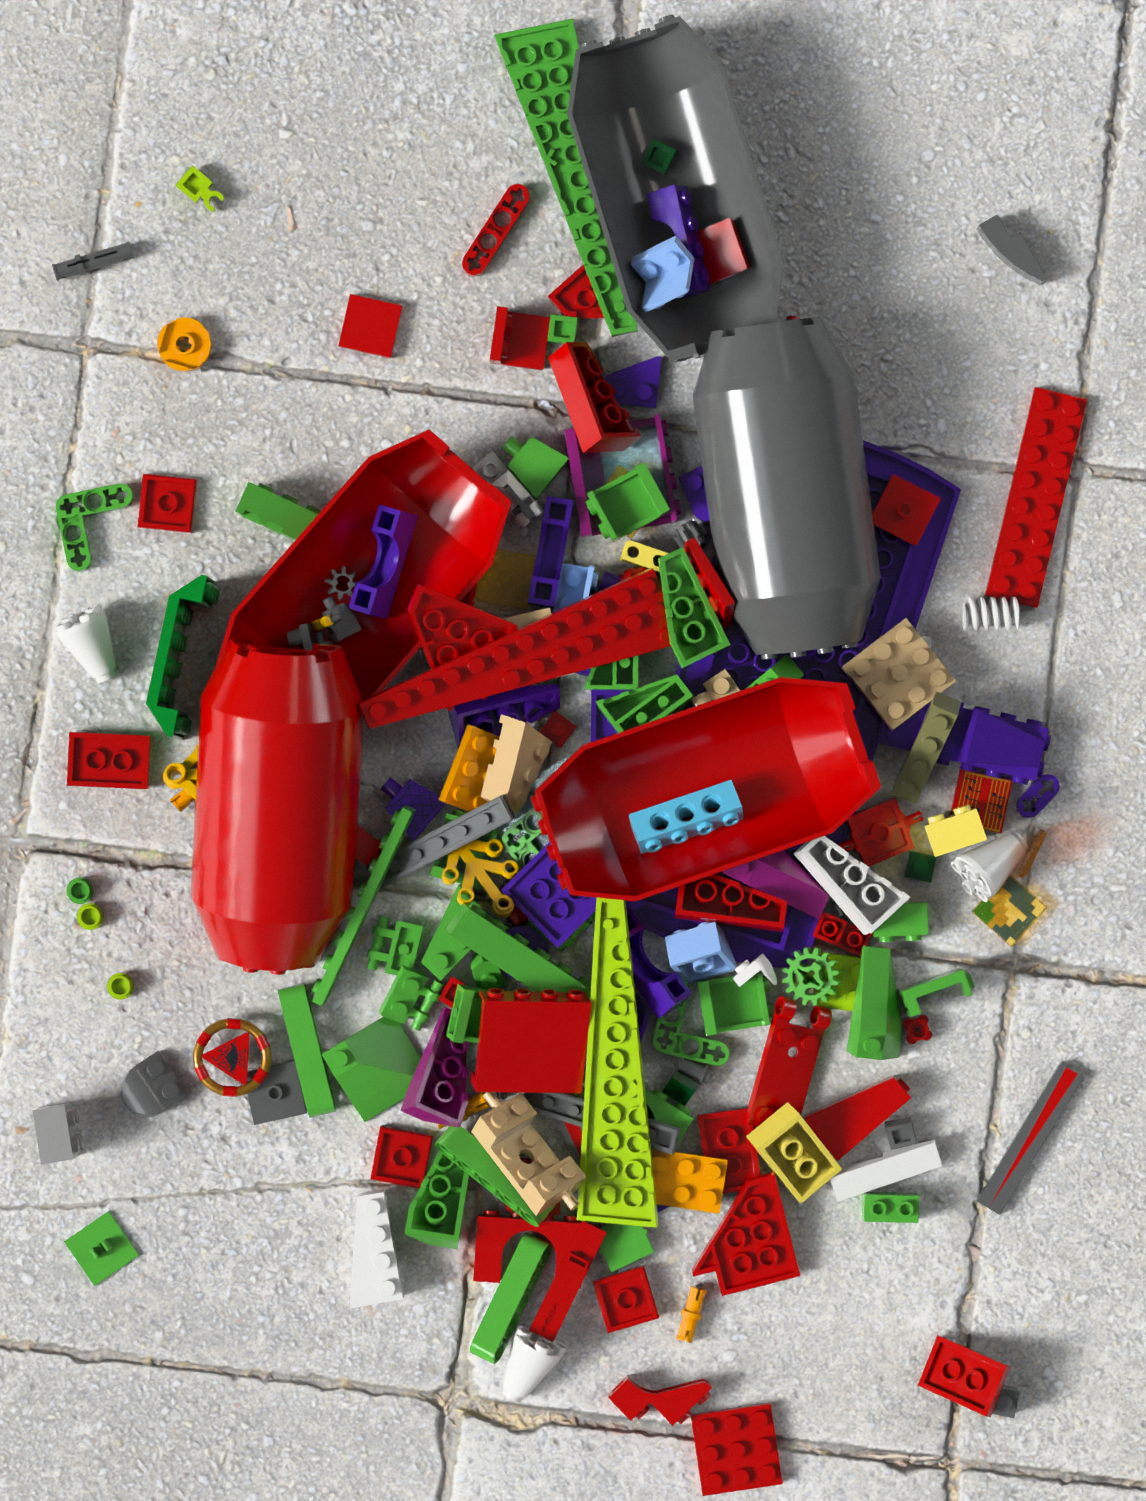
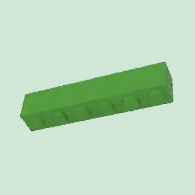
M463 903L445 928L450 936L535 992H541L543 989H553L557 992H568V990L577 989L586 993L590 999L591 981L583 976L577 979L571 975L573 970L561 961L556 965L549 960L551 958L549 953L540 947L535 951L528 946L529 940L519 933H516L515 936L511 935L506 931L508 926L496 918L493 922L484 917L486 912L475 904L469 907Z

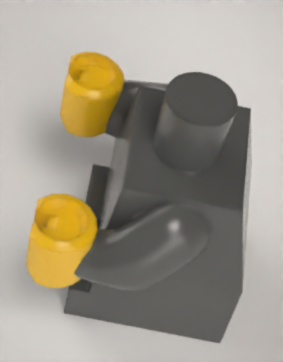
M332 596L323 600L327 609L322 612L323 617L311 623L315 631L324 627L327 628L330 633L328 639L329 641L333 640V643L362 630L355 615L344 603L336 605Z

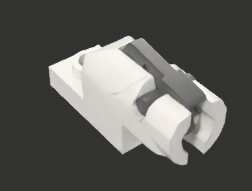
M493 451L472 467L484 480L494 485L512 501L508 512L523 529L531 524L529 519L533 516L538 518L544 512Z

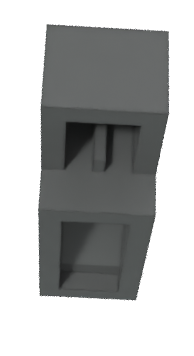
M998 214L977 227L976 230L987 246L1008 267L1038 285L1047 280L1021 232L1010 237Z

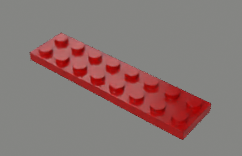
M1034 387L984 596L994 597L995 599L1005 597L1007 602L1010 601L1011 597H1016L1018 604L1038 608L1087 399Z

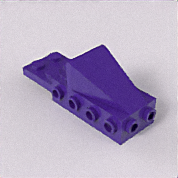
M931 702L893 731L882 720L876 743L910 751ZM961 702L958 716L936 761L937 764L949 766L950 762L960 764L959 769L975 772L976 768L986 770L987 776L999 779L1002 778L1003 774L1013 777L1012 782L1028 785V781H1036L1037 777L1042 776L1045 764L1044 761H1041L1043 750H1048L1051 735H1047L1048 728L1042 727L1043 722L1033 719H1027L1026 723L1016 721V715L1001 712L999 717L989 714L990 709L979 706H974L973 709L963 708L964 703Z

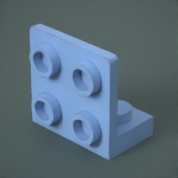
M677 236L631 259L632 267L646 282L642 309L645 313L652 309H659L666 302L675 298L683 297L690 289L694 257Z
M567 563L562 564L553 612L588 597L590 590L596 591L599 573L594 572L595 566L589 565V568Z

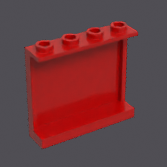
M499 988L480 991L482 1010L476 1071H472L471 1083L475 1092L582 1093L591 1001L587 994L577 989H571L568 992H557L553 989L531 992L523 988L515 989V991H504Z

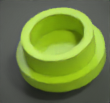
M87 903L79 908L77 921L82 928L94 930L103 923L104 913L97 904Z
M126 973L112 975L107 982L108 993L118 1000L128 998L134 990L133 979Z

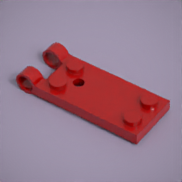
M783 996L777 999L743 1123L758 1127L787 1102L801 1115L824 1031L831 1023V1009L818 1005L815 1006L811 1011L808 1027L789 1023L796 1012V1001ZM791 1047H795L796 1053L790 1057L788 1051Z

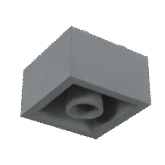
M72 1102L43 1106L32 1111L41 1165L72 1160L80 1155V1150H83V1140L81 1134L76 1132L75 1124L79 1123L77 1107L72 1108Z

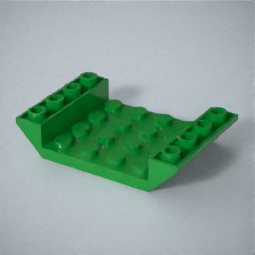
M200 575L169 595L146 705L166 736L183 740L184 735L189 736L192 720L188 719L189 714L169 709L168 707L169 704H174L176 689L173 688L174 679H179L182 663H179L178 660L180 652H185L188 637L184 635L186 626L191 625L193 610L190 609V605L212 609V604L218 603L220 589L216 587L217 583L206 575Z

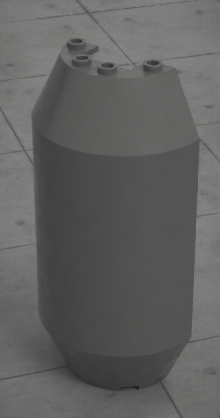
M668 15L660 18L659 23L654 24L655 30L651 31L650 28L641 29L635 32L634 37L625 39L624 36L610 40V44L606 46L603 45L602 41L597 43L596 40L581 44L582 48L577 49L575 53L567 115L627 312L671 362H682L693 357L695 359L704 357L712 331L776 322L784 261L724 65L680 16ZM652 139L678 151L667 175L641 164ZM674 184L687 186L692 195L693 202L691 206L693 215L698 222L697 231L725 219L733 218L751 269L710 285V291L685 299L675 298L666 302L659 309H652L645 313L642 309L646 282L632 267L631 259L676 236L669 225L652 219L647 194Z
M819 316L712 331L693 392V403L716 572L735 602L732 619L753 652L761 655L762 659L777 658L778 654L790 653V657H801L807 655V650L817 649L818 654L834 651L833 646L842 645V648L858 646V641L863 637L880 583L881 574L854 373Z

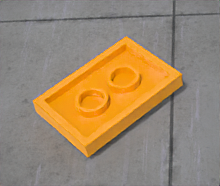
M467 724L439 797L440 801L469 812L488 802L480 796L488 764H493L497 750V748L493 747L494 740L499 739V736Z
M651 1148L657 1204L720 1214L727 1159L677 1151L672 1155Z

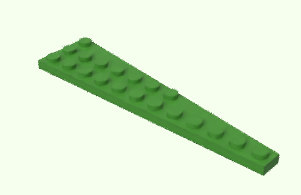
M573 19L495 34L494 38L611 337L638 332L637 322L627 312L567 115L575 53L579 49Z

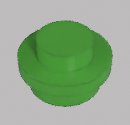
M78 877L69 882L66 892L68 898L73 903L85 904L93 897L94 888L88 879Z

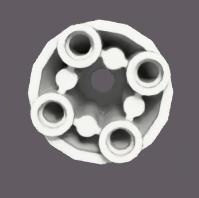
M95 604L85 609V613L79 617L76 614H71L61 619V623L55 626V633L88 674L95 678L97 683L114 677L117 673L115 671L116 662L106 612L99 604Z
M1014 831L1012 834L1007 833L962 853L951 862V866L964 880L961 883L964 890L970 895L976 893L984 902H987L996 895L1024 856L1028 845L1025 839L1018 832Z
M518 1326L512 1339L503 1382V1395L511 1401L521 1402L559 1363L567 1348L566 1345L558 1340L551 1342L529 1331V1327Z

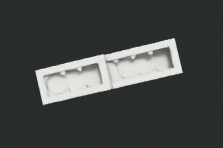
M931 1140L883 1152V1157L842 1166V1170L830 1180L837 1202L942 1167V1161L936 1141Z

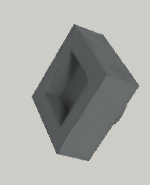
M911 1117L885 1122V1130L891 1150L917 1144V1137Z

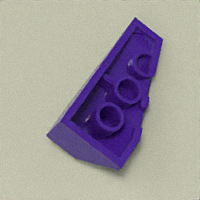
M558 684L529 685L488 696L485 700L480 698L455 705L452 711L448 710V715L457 748H459L467 724L500 736L503 726L502 723H499L501 714L522 722L528 721L533 723L560 708V688Z

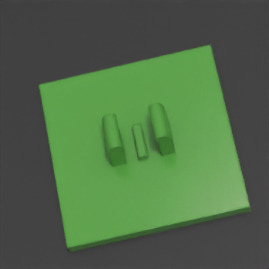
M109 1211L64 1241L94 1286L139 1256Z

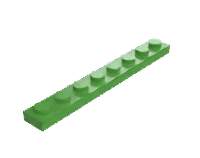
M406 805L402 807V810L397 809L391 820V824L394 827L390 835L386 833L380 843L379 848L383 849L379 859H373L368 869L371 876L368 882H363L358 890L357 897L360 900L356 907L352 906L346 916L345 920L349 922L346 930H340L336 937L334 945L338 947L334 955L329 954L324 963L323 969L326 972L323 979H317L311 993L315 994L312 1002L320 1006L327 1002L416 809Z

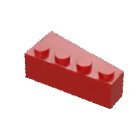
M587 341L566 342L548 357L583 453L624 451L642 437L638 428L633 429L628 421V418L631 416L626 408L621 409L614 395L617 392L613 385L605 381L601 375L604 370Z

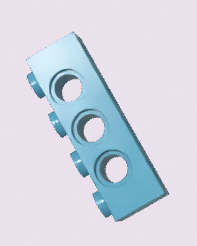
M728 780L629 814V819L641 854L646 852H656L663 846L672 843H682L688 838L699 834H709L714 829L722 826L735 825L740 820H743L744 816L733 782ZM711 808L718 809L716 812H708ZM685 817L693 818L690 821H682ZM662 825L667 826V828L663 830L656 829L657 827Z

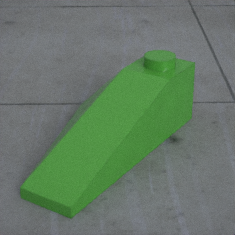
M681 547L659 558L669 641L681 668H684L729 646L730 643L684 548Z
M863 945L846 1051L857 1058L876 1060L899 1058L903 1028L891 952L889 948Z
M440 1151L409 1206L405 1235L432 1246L458 1249L469 1174Z

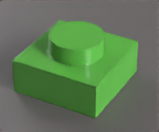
M551 314L547 342L558 344L575 342L577 318Z

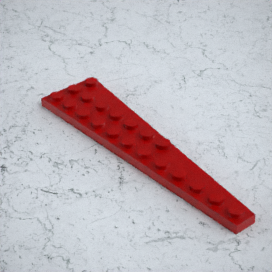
M649 568L358 702L367 727L369 729L670 647L663 591L653 568Z

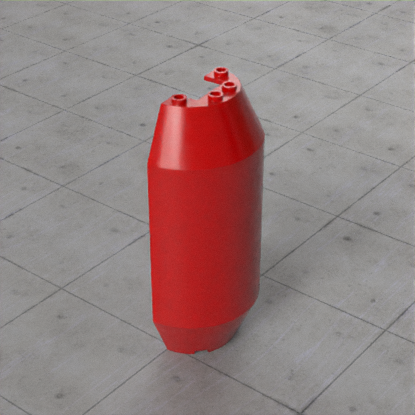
M430 429L369 456L231 613L216 666L232 637L259 639V646L304 650L303 644L289 646L287 632L300 628L299 625L321 619L323 617L322 612L327 610L323 600L332 596L336 605L344 603L349 607L351 596L345 593L342 599L339 600L337 592L332 594L327 592L331 584L324 580L327 578L331 579L333 576L330 571L331 568L336 572H340L342 566L346 567V574L353 571L356 573L354 578H352L353 582L362 580L370 572L377 555V539L372 531V527L380 504L418 515L388 618L385 619L349 608L355 615L362 630L333 643V645L342 646L362 700L381 692L421 647L407 609L417 585H423L461 601L492 566L512 501L452 452L450 447ZM344 575L339 576L336 579L338 584L335 587L338 590H343L347 587L345 582L348 578ZM312 626L315 644H317L315 633L323 632L325 642L329 641L330 633L327 628L324 627L315 631Z
M232 637L201 694L191 898L219 960L243 967L245 972L255 973L259 970L270 971L271 974L283 975L286 973V970L315 967V964L323 957L352 906L364 718L358 705L362 698L342 646L314 644L312 651L259 646V639Z
M779 677L582 745L535 790V795L531 796L535 812L540 811L542 819L537 820L542 836L547 835L550 845L546 846L551 862L556 860L561 872L557 874L561 889H567L570 895L638 901L833 833L881 788L874 763L868 759L852 711L856 708L848 684ZM732 780L742 805L743 820L732 826L716 828L706 835L699 834L690 837L679 844L672 843L663 846L656 852L641 854L631 828L629 814ZM711 808L708 812H716L718 809ZM685 817L682 821H690L693 818ZM662 825L657 827L656 829L663 830L667 828V826Z

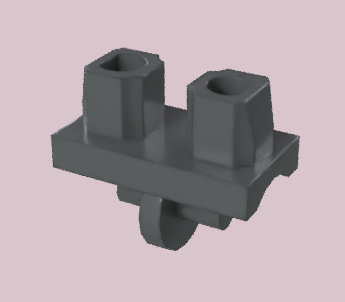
M311 623L299 625L300 628L287 632L289 646L303 644L304 650L312 651L315 641ZM323 632L315 633L317 644L333 645V640L325 642Z

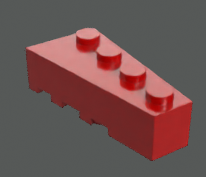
M713 874L678 886L675 918L782 932L785 924L787 901L757 889H752L734 880Z

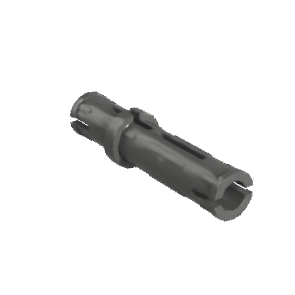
M128 241L127 243L84 256H80V254L74 255V259L52 264L56 280L59 281L60 279L77 274L83 276L86 275L87 271L130 258L133 259L134 254Z

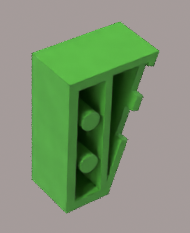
M248 482L235 512L243 518L292 540H296L321 512L320 509L308 505L307 508L297 505L298 500L289 495L283 494L280 497L272 493L274 489L262 483H259L257 486Z
M639 655L591 668L584 690L638 689Z
M674 675L644 685V687L629 692L625 691L620 693V695L595 702L616 732L619 733L680 712L692 704L694 697L679 676Z
M460 885L457 886L421 961L440 981L471 950L450 936L445 930L461 907L457 901L458 892L462 889ZM464 893L461 895V898L469 900L470 896ZM473 899V902L468 906L477 905L486 912L484 917L493 922L494 918Z

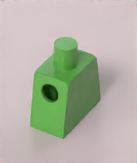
M511 436L502 447L503 450L513 457L507 465L508 469L535 500L540 497L569 462L568 457L533 437H530L523 445Z

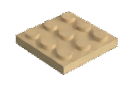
M907 618L842 667L891 731L931 702L936 691L942 693L956 682Z

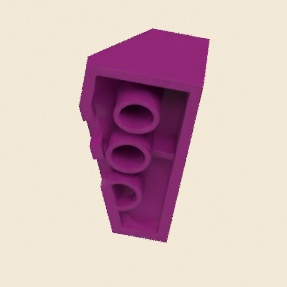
M784 850L721 872L754 889L785 900L788 905L817 919L820 918L830 897L823 887Z
M445 1007L411 1079L400 1111L422 1121L460 1127L468 1104L466 1077H469V1068H466L467 1050H469V1042H453L446 1036L452 1010Z

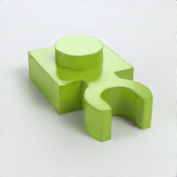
M193 165L175 185L195 204L202 198L206 208L213 213L216 210L210 205L211 199L218 198L222 202L225 200L220 192L209 190L214 183Z

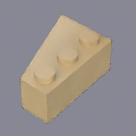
M501 714L499 723H502L503 726L500 738L494 740L493 747L497 748L493 764H488L480 797L489 802L504 794L513 813L519 815L522 806L527 800V795L537 779L541 765L549 753L552 741L527 723Z

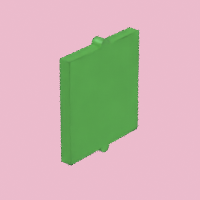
M609 1223L600 1227V1229L607 1233L600 1245L599 1253L604 1255L611 1272L654 1253L646 1235L647 1229H643L642 1226Z

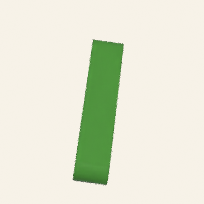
M305 983L278 989L309 1118L336 1112L334 1097L325 1061L321 1055L322 1049Z
M449 1126L435 1143L441 1153L531 1225L538 1227L555 1207L554 1205L536 1216L480 1142L463 1127Z
M528 1232L523 1235L472 1340L470 1353L492 1364H496L500 1360L551 1254L552 1243Z

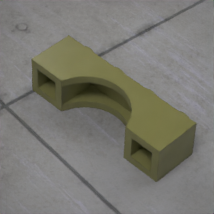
M936 691L915 742L895 778L891 794L912 803H917L956 721L961 705L960 701Z

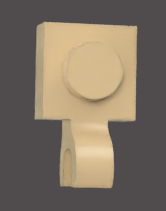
M726 669L703 683L706 691L694 697L692 704L695 707L738 692L740 689Z

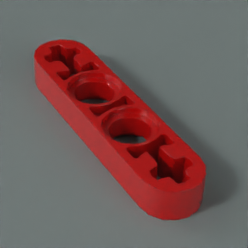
M513 184L506 190L462 260V267L467 275L478 277L485 272L529 203V191L524 185ZM520 190L523 192L522 197L524 201L518 200L514 209L518 211L515 214L510 208L503 206V204L506 202L510 206L513 201L511 193H518ZM506 212L510 215L511 221L507 226H499L496 223L495 218L498 213ZM487 234L493 235L496 238V245L491 249H486L481 245L482 237ZM477 247L482 253L489 256L486 259L482 255L479 260L481 268H474L471 271L467 261L469 259L475 260L478 252L474 251V249Z

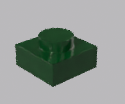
M652 139L641 164L667 175L678 151Z
M909 851L904 877L931 883L937 857Z
M675 1071L662 1092L685 1106L699 1084Z

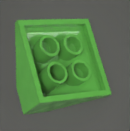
M386 1017L378 1019L321 1054L364 1122L405 1098L408 1086L421 1059L401 1024Z

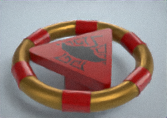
M237 1018L222 1019L209 1025L197 1039L193 1051L194 1070L199 1080L212 1092L227 1097L243 1096L258 1088L269 1074L272 1061L270 1044L265 1034L254 1024ZM223 1029H242L246 1031V1033L203 1054L204 1048L211 1037L218 1031ZM251 1034L261 1050L262 1061L252 1080L247 1083ZM203 1059L243 1085L237 1087L218 1084L210 1077L203 1064Z

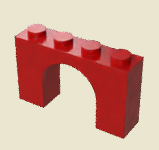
M485 1209L483 1214H478L473 1281L500 1283L504 1246L512 1236L522 1231L539 1232L551 1241L556 1252V1275L582 1221L577 1220L576 1215H564L563 1220L553 1219L554 1215L548 1214L542 1223L535 1227L516 1212L511 1211L510 1216L500 1215L499 1210Z

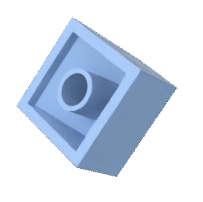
M703 922L696 928L677 930L673 935L665 937L670 967L683 980H686L688 984L731 972L737 968L724 931L716 922Z

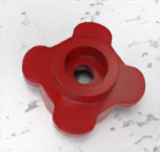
M919 1015L915 1019L906 1018L903 1021L902 1025L906 1028V1041L908 1043L915 1044L917 1041L923 1039L928 1041L932 1038V1032L927 1024L929 1019L926 1015ZM916 1027L920 1028L919 1032L915 1031Z

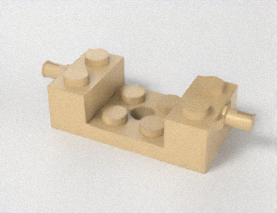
M486 1092L483 1097L492 1109L480 1116L471 1132L533 1213L537 1216L562 1200L565 1201L571 1211L577 1208L580 1202H578L573 1193L577 1192L586 1175L571 1156L562 1161L557 1158L531 1124L537 1112L523 1094L519 1093L509 1100L500 1101L494 1092ZM525 1154L529 1156L532 1163L522 1162L519 1155Z

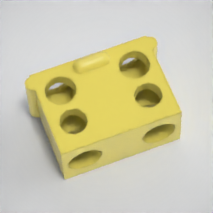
M628 540V542H625L620 561L634 565L636 568L642 567L646 570L653 568L655 573L660 574L659 567L655 566L653 562L655 559H659L669 553ZM630 550H635L637 552V557H629L628 552Z

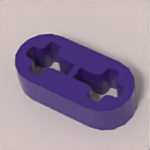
M1051 774L1038 777L1018 798L1016 810L1019 815L1031 818L1039 814L1058 793L1060 788L1058 779ZM1052 780L1051 787L1053 791H1045L1040 796L1038 792L1043 787L1041 781ZM1034 796L1038 798L1033 804V808H1035L1033 812L1030 810L1024 812L1022 810L1024 808L1022 803L1024 799L1030 801Z

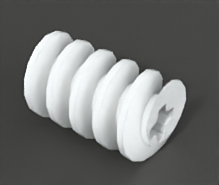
M968 597L966 604L963 603V630H967L969 623H972L974 631H977L980 623H983L985 631H988L991 623L994 624L996 631H999L1001 623H1004L1007 631L1010 630L1012 623H1015L1018 630L1019 605L1016 597H1011L1009 604L1005 597H1000L998 605L994 597L989 598L987 605L984 597H979L976 604L973 597Z

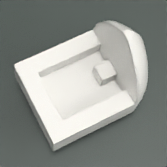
M764 954L758 956L751 963L745 960L734 969L737 974L733 977V980L739 987L760 970L774 985L777 984L774 969Z

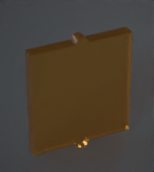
M1040 829L1036 832L1017 872L1018 877L1023 879L1024 876H1027L1047 833L1044 830Z

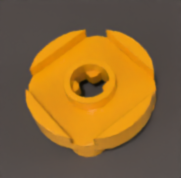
M181 317L171 321L169 324L167 323L161 329L157 339V348L160 357L167 366L176 371L189 372L198 370L208 360L212 342L208 331L199 321L188 317ZM189 338V343L192 345L191 349L181 352V347L177 345L178 341Z

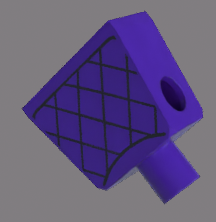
M390 777L381 787V790L392 799L385 807L392 817L397 809L402 810V807L406 805L416 809L406 831L413 841L418 838L446 805L445 802L439 800L440 796L411 779L402 787Z

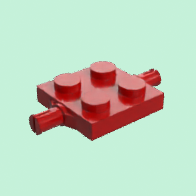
M890 798L852 814L846 820L850 831V840L837 845L847 852L855 850L861 862L870 867L915 848L910 837L909 826L923 821L922 813L918 810L905 816L900 810L896 798Z

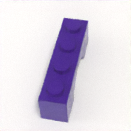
M674 184L648 193L647 197L652 219L669 225L678 239L694 257L690 289L683 297L676 299H685L710 291V276L705 268L703 260L704 249L698 239V222L693 215L691 206L693 202L692 195L687 186Z
M551 496L546 497L528 604L555 608L573 500Z
M379 504L372 531L377 539L376 559L370 572L362 580L356 582L348 608L368 615L388 618L418 515Z
M628 907L626 909L634 986L658 1019L680 1006L692 993L677 972H663L650 962L642 942L645 928Z

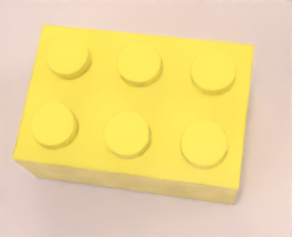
M967 804L953 809L954 815L944 817V814L941 813L928 818L929 823L924 824L935 857L987 840L977 808L971 809L970 805Z
M788 1102L746 1136L800 1204L842 1170L802 1116Z

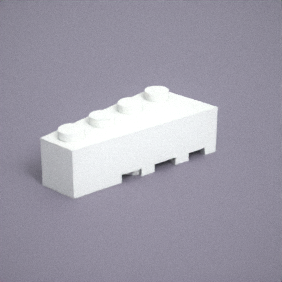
M825 836L805 842L793 853L863 935L876 930L910 898L908 894L898 890L891 882L881 878L870 870L867 865L857 861L847 851Z
M385 1189L361 1193L357 1196L350 1309L404 1298Z

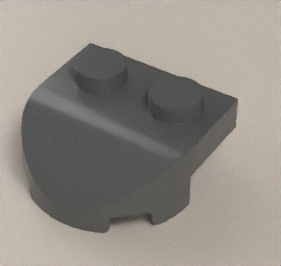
M159 1051L134 1066L125 1074L120 1092L122 1101L129 1111L148 1117H154L163 1113L188 1096Z

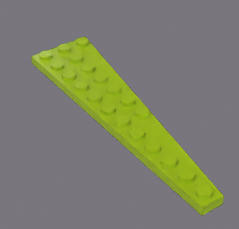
M596 898L590 996L591 1011L588 1029L580 1169L586 1175V1178L579 1187L578 1202H580V1205L578 1206L577 1220L657 1228L659 1223L626 900Z

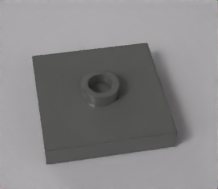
M295 1061L272 1065L263 1083L247 1094L254 1125L307 1114ZM258 1069L248 1071L247 1083L252 1080Z

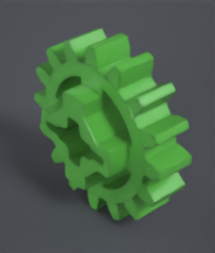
M805 947L804 955L800 950L794 952L796 959L790 957L786 960L790 967L782 969L784 973L788 974V977L782 979V982L789 983L790 987L786 989V992L793 991L795 993L794 1001L803 998V1005H808L810 1000H812L813 1005L817 1006L820 1004V998L825 1003L830 1000L828 993L831 995L837 993L833 986L841 984V981L836 979V975L842 972L839 969H834V965L838 961L837 959L832 961L828 959L830 957L829 951L822 955L820 947L815 948L813 953L810 947ZM808 958L816 959V961L813 962L812 965H808L806 962H802L804 959ZM825 968L827 969V972H828V979L826 978V975H825ZM814 971L815 974L813 977L816 980L810 982V975L808 974V972ZM795 973L798 975L799 984L796 982ZM811 988L821 990L817 994L807 993Z

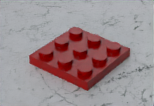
M770 1402L690 1415L703 1496L783 1484Z

